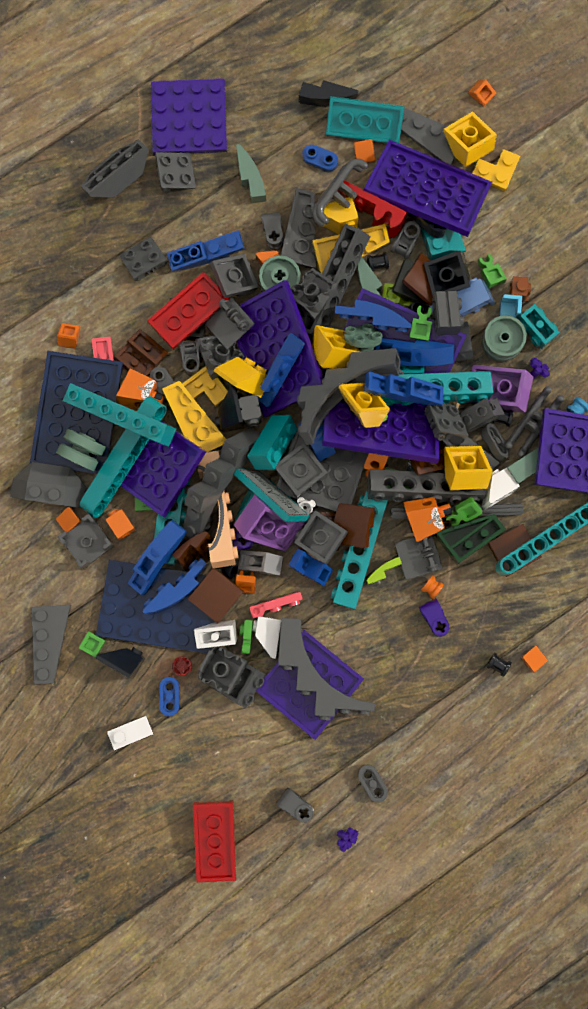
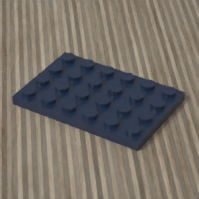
M47 350L30 464L37 462L70 467L74 471L98 474L110 453L114 423L66 403L63 399L71 383L117 403L116 395L120 389L123 362ZM68 428L77 433L86 434L96 439V442L106 446L102 456L89 453L91 457L98 461L95 471L78 465L56 453L60 444L64 443L71 447L73 446L72 443L64 439Z
M109 560L96 636L206 654L212 649V647L197 649L194 629L215 623V621L188 600L189 596L165 610L152 614H145L143 612L145 608L143 606L150 597L154 599L158 594L156 592L163 583L167 584L169 582L175 587L177 585L175 581L182 574L186 575L188 572L161 568L146 594L140 595L127 584L134 573L133 568L135 564ZM199 574L195 580L201 583L206 575Z

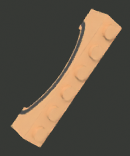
M219 451L207 452L197 466L200 479L204 476L206 464L220 458ZM225 490L218 499L219 523L213 543L208 544L212 568L236 565L235 558H238L237 546L233 547L232 540H236L235 530L230 528V522H233L232 511L228 510L227 504H230L229 492L225 493Z

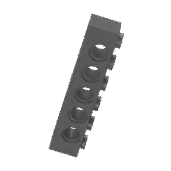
M348 224L344 225L322 274L335 282L337 287L314 321L306 314L303 315L302 320L307 334L314 337L316 325L330 326L335 315V306H339L367 246L370 236L359 228Z
M370 470L367 476L368 499L375 501L393 500L394 502H401L403 500L413 501L434 497L436 503L450 502V504H459L472 497L477 504H481L486 496L485 489L466 490L467 492L450 490L445 473L430 472L417 475L415 471Z

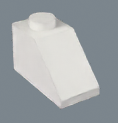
M507 468L502 471L497 469L492 472L488 488L485 489L486 496L482 503L483 510L513 494L520 487Z
M258 617V621L254 620L252 632H256V638L270 657L276 659L281 620Z
M235 620L215 622L194 629L197 649L234 645L238 639Z
M146 716L107 732L114 750L153 734Z

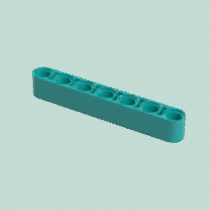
M152 396L144 399L137 412L161 421L167 408ZM125 429L80 501L82 509L94 518L102 515L146 446L149 438Z
M588 502L500 559L495 566L497 573L501 576L514 573L588 524ZM581 511L587 513V519L582 518ZM566 521L572 524L571 530L566 527ZM550 531H554L556 533V540H553L550 537ZM535 541L541 544V550H537L534 547ZM519 551L525 554V561L519 558ZM503 562H507L510 565L509 571L503 569Z

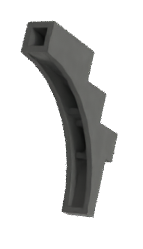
M396 348L351 352L350 361H347V368L327 369L325 378L322 379V385L301 387L300 395L297 396L298 406L302 408V423L299 425V435L303 438L305 444H314L316 433L323 419L343 399L338 388L340 384L365 383V374L369 371L383 376L390 374L399 376L401 360Z
M249 428L225 440L220 458L206 464L203 480L188 488L184 504L188 506L183 529L187 531L185 537L191 539L204 532L210 514L221 494L233 479L234 472L250 461L247 455L261 433Z
M281 618L278 665H281L283 670H294V666L298 667L297 690H301L300 694L312 695V691H316L315 715L319 716V720H330L331 716L335 717V709H339V713H351V710H359L358 714L370 715V711H375V703L354 699L331 687L316 671L305 651L301 632V619Z

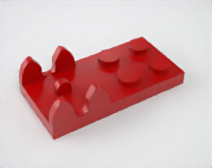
M344 180V183L357 194L356 198L353 199L356 210L361 213L366 212L374 217L372 227L383 224L389 225L388 237L389 239L395 238L404 226L407 212ZM337 190L344 198H348L346 194Z
M202 272L148 319L147 322L174 350L220 309L219 302L222 299L229 300V298H223L220 288L205 272Z
M234 800L194 802L196 883L236 881Z

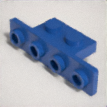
M289 333L260 387L264 393L262 397H258V400L266 407H269L305 345L293 333Z

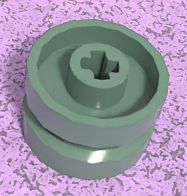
M278 255L271 257L260 268L259 281L262 292L283 280L289 282L290 288L293 285L301 284L299 266L287 256Z
M502 315L495 317L489 322L482 335L481 344L489 358L498 362H507L518 356L526 343L527 333L520 320L513 316Z
M68 428L64 439L72 443L73 446L71 447L64 443L60 444L56 453L78 465L95 471L98 461L91 457L89 453L102 456L106 446L96 442V439L86 434L77 433Z

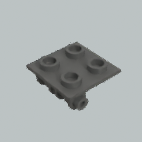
M155 153L160 186L164 193H169L170 189H196L190 153Z
M152 237L147 238L119 255L134 281H141L142 278L147 276L146 272L148 275H151L149 272L151 269L155 272L154 268L158 270L167 263L166 258Z
M232 297L229 300L222 299L219 302L220 309L205 323L227 350L255 324Z
M443 403L441 406L428 405L425 407L424 413L427 416L431 429H433L434 437L439 441L445 439L446 434L469 436L456 406Z
M432 535L418 542L413 537L394 543L398 557H400L402 562L401 566L406 580L443 569Z

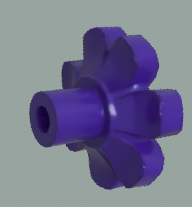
M535 357L530 360V365L533 367L530 374L534 379L539 374L544 378L550 375L549 367L546 364H543Z
M351 827L346 832L342 829L337 832V836L340 838L337 841L339 849L345 852L352 847V844H356L359 832Z

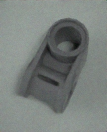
M280 212L261 215L268 247L272 250L281 249L284 240Z
M414 221L406 223L390 252H396L408 260L419 238L420 226ZM414 229L417 233L411 236L406 231Z
M198 339L180 343L183 368L190 377L201 370V354ZM190 363L197 364L193 370H189L187 366Z
M287 787L276 803L282 810L291 814L300 822L306 823L314 815L313 807L289 787ZM307 808L310 816L305 815L302 817L300 809L304 810Z

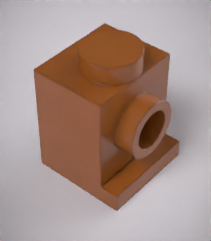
M513 276L510 281L509 295L522 296V302H528V296L531 293V284L528 283V277Z

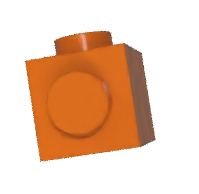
M122 509L113 510L108 514L109 517L105 519L119 540L136 531Z

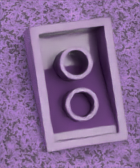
M473 365L472 372L491 371L494 393L489 400L497 397L502 410L526 413L533 376L527 370ZM468 386L470 390L475 391L472 386ZM469 401V403H478L477 401Z
M254 494L234 523V526L244 539L286 552L295 539L297 532L305 525L306 521L285 522Z

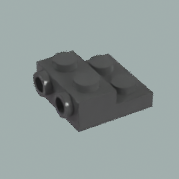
M245 254L214 260L210 263L223 298L253 294L259 288L257 278L254 277L251 264Z
M315 510L314 513L311 512L309 514L310 517L306 521L305 527L297 532L294 543L323 563L328 564L348 531Z
M246 664L231 694L227 696L220 691L218 692L234 703L247 708L248 705L253 703L257 688L262 687L264 684L265 674L255 667Z

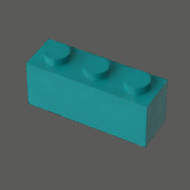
M271 415L247 455L255 470H274L298 430L290 415Z

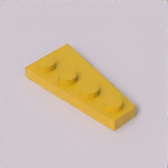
M385 224L361 229L370 236L362 257L390 243ZM340 234L312 241L318 269L321 274Z
M180 381L162 388L183 436L202 448L206 453L223 445L227 439Z

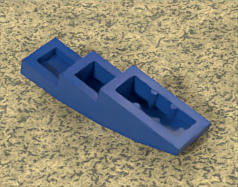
M370 371L365 374L364 392L405 402L436 406L443 405V386L414 377L405 379L392 374L383 376Z

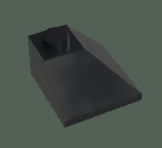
M461 251L424 263L432 295L436 291H460L471 287L468 267Z
M231 385L218 409L219 417H215L217 428H221L222 433L244 429L237 389L234 385Z
M133 647L132 650L124 648L98 654L95 659L128 678H134L145 657L142 656V651Z

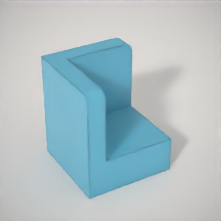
M504 294L500 300L499 316L507 315L519 319L522 309V296Z

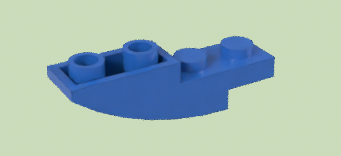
M237 230L206 242L199 241L168 252L167 257L171 271H179L210 264L214 260L230 257L229 255L245 250L241 233Z
M355 300V307L335 306V313L339 314V318L351 319V315H357L359 320H370V317H373L372 325H377V329L388 330V326L396 327V331L407 332V328L412 327V324L406 318L376 303Z
M382 338V343L376 346L375 349L396 348L401 360L400 365L437 366L454 362V344L419 339L414 343Z
M171 520L139 558L133 568L134 573L127 584L140 595L146 594L163 564L169 562L187 531Z
M202 559L199 561L194 560L188 567L190 571L186 575L182 574L175 581L177 584L175 587L168 582L167 584L163 583L156 592L158 594L154 599L150 597L143 606L145 608L143 612L145 614L156 613L174 606L185 599L200 584L195 579L208 564Z

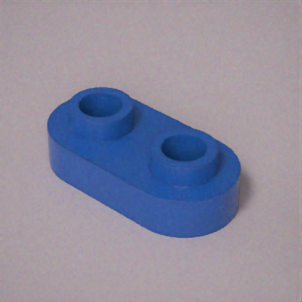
M308 145L303 149L302 156L306 164L326 172L334 171L337 168L338 157L334 152L316 145ZM310 151L315 152L313 156L309 155L308 153ZM331 158L332 162H326V159Z
M166 677L160 682L159 686L160 711L166 716H173L180 709V686L175 678ZM168 683L173 684L171 691L166 687ZM169 702L174 705L172 710L167 709Z

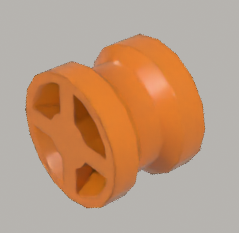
M432 575L421 591L427 592L433 600L445 584L436 581V577Z

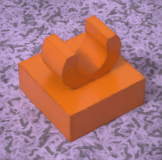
M242 570L239 575H236V585L243 590V593L255 594L256 577L252 571L250 576L243 575Z

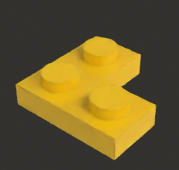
M503 149L497 165L479 159L472 174L492 181L491 186L506 191L520 156Z
M206 366L182 383L194 399L205 393L215 407L223 402L228 392L218 378L211 379Z

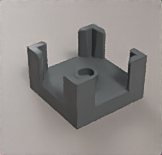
M302 443L280 460L274 469L290 487L297 499L304 495L305 491L316 482L322 481L328 476V472L305 443Z
M90 514L81 519L83 522L71 531H65L58 536L59 540L68 548L76 559V563L82 569L88 567L114 547L113 543Z

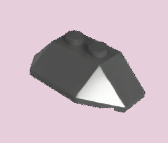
M138 139L134 143L119 148L88 174L85 182L81 185L82 189L91 197L114 198L122 193L125 188L143 175L149 151L148 147Z
M32 462L13 478L10 497L81 508L80 501L88 488L70 467Z

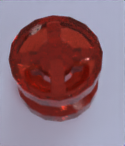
M177 657L172 662V670L179 676L188 675L192 670V662L187 657Z

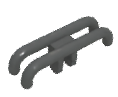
M355 158L341 168L313 208L312 217L318 226L323 227L329 222V218L324 214V208L331 198L343 207L349 208L351 204L337 190L355 199L357 196L356 192L348 187L344 180L352 169L357 172L367 169V162Z
M549 386L542 390L505 443V448L511 449L524 429L531 432L517 453L519 458L525 456L540 434L543 414L538 412V409L551 393ZM558 395L548 409L557 410L564 401V397Z

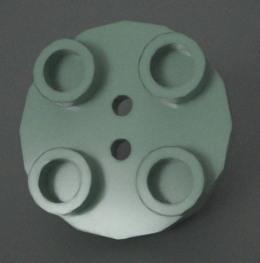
M365 323L362 326H348L345 328V341L352 346L359 347L361 352L372 351L375 346L382 343V333L374 329L372 324Z

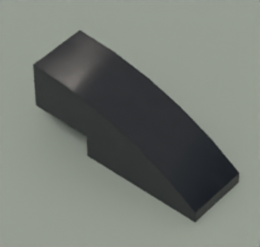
M325 80L322 81L321 87L303 82L299 92V103L311 106H329L331 96L357 100L359 90Z

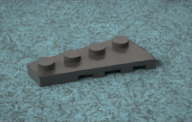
M404 108L401 133L413 139L421 148L429 151L434 158L451 165L455 156L444 134V128L447 126Z
M296 188L280 256L289 257L298 266L316 269L315 252L312 244L316 234L315 221L312 217V211L315 206V193Z
M71 605L32 607L34 684L55 683Z

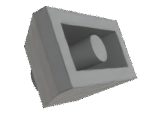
M241 550L238 569L280 576L283 556L267 552Z

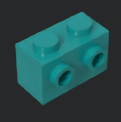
M536 304L520 315L518 319L531 337V342L536 347L539 346L541 350L560 333L557 326L550 322L544 311L537 307Z

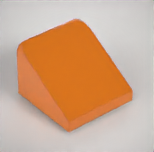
M480 79L468 91L470 96L482 106H485L496 94L486 79Z
M372 139L354 143L356 159H362L367 163L375 162Z
M278 251L258 252L255 255L257 261L262 266L265 261L271 257L278 256L279 253Z
M62 323L57 335L58 346L75 349L80 326Z
M69 506L56 518V521L66 532L71 531L82 522Z
M536 645L521 656V659L532 673L536 672L548 661Z

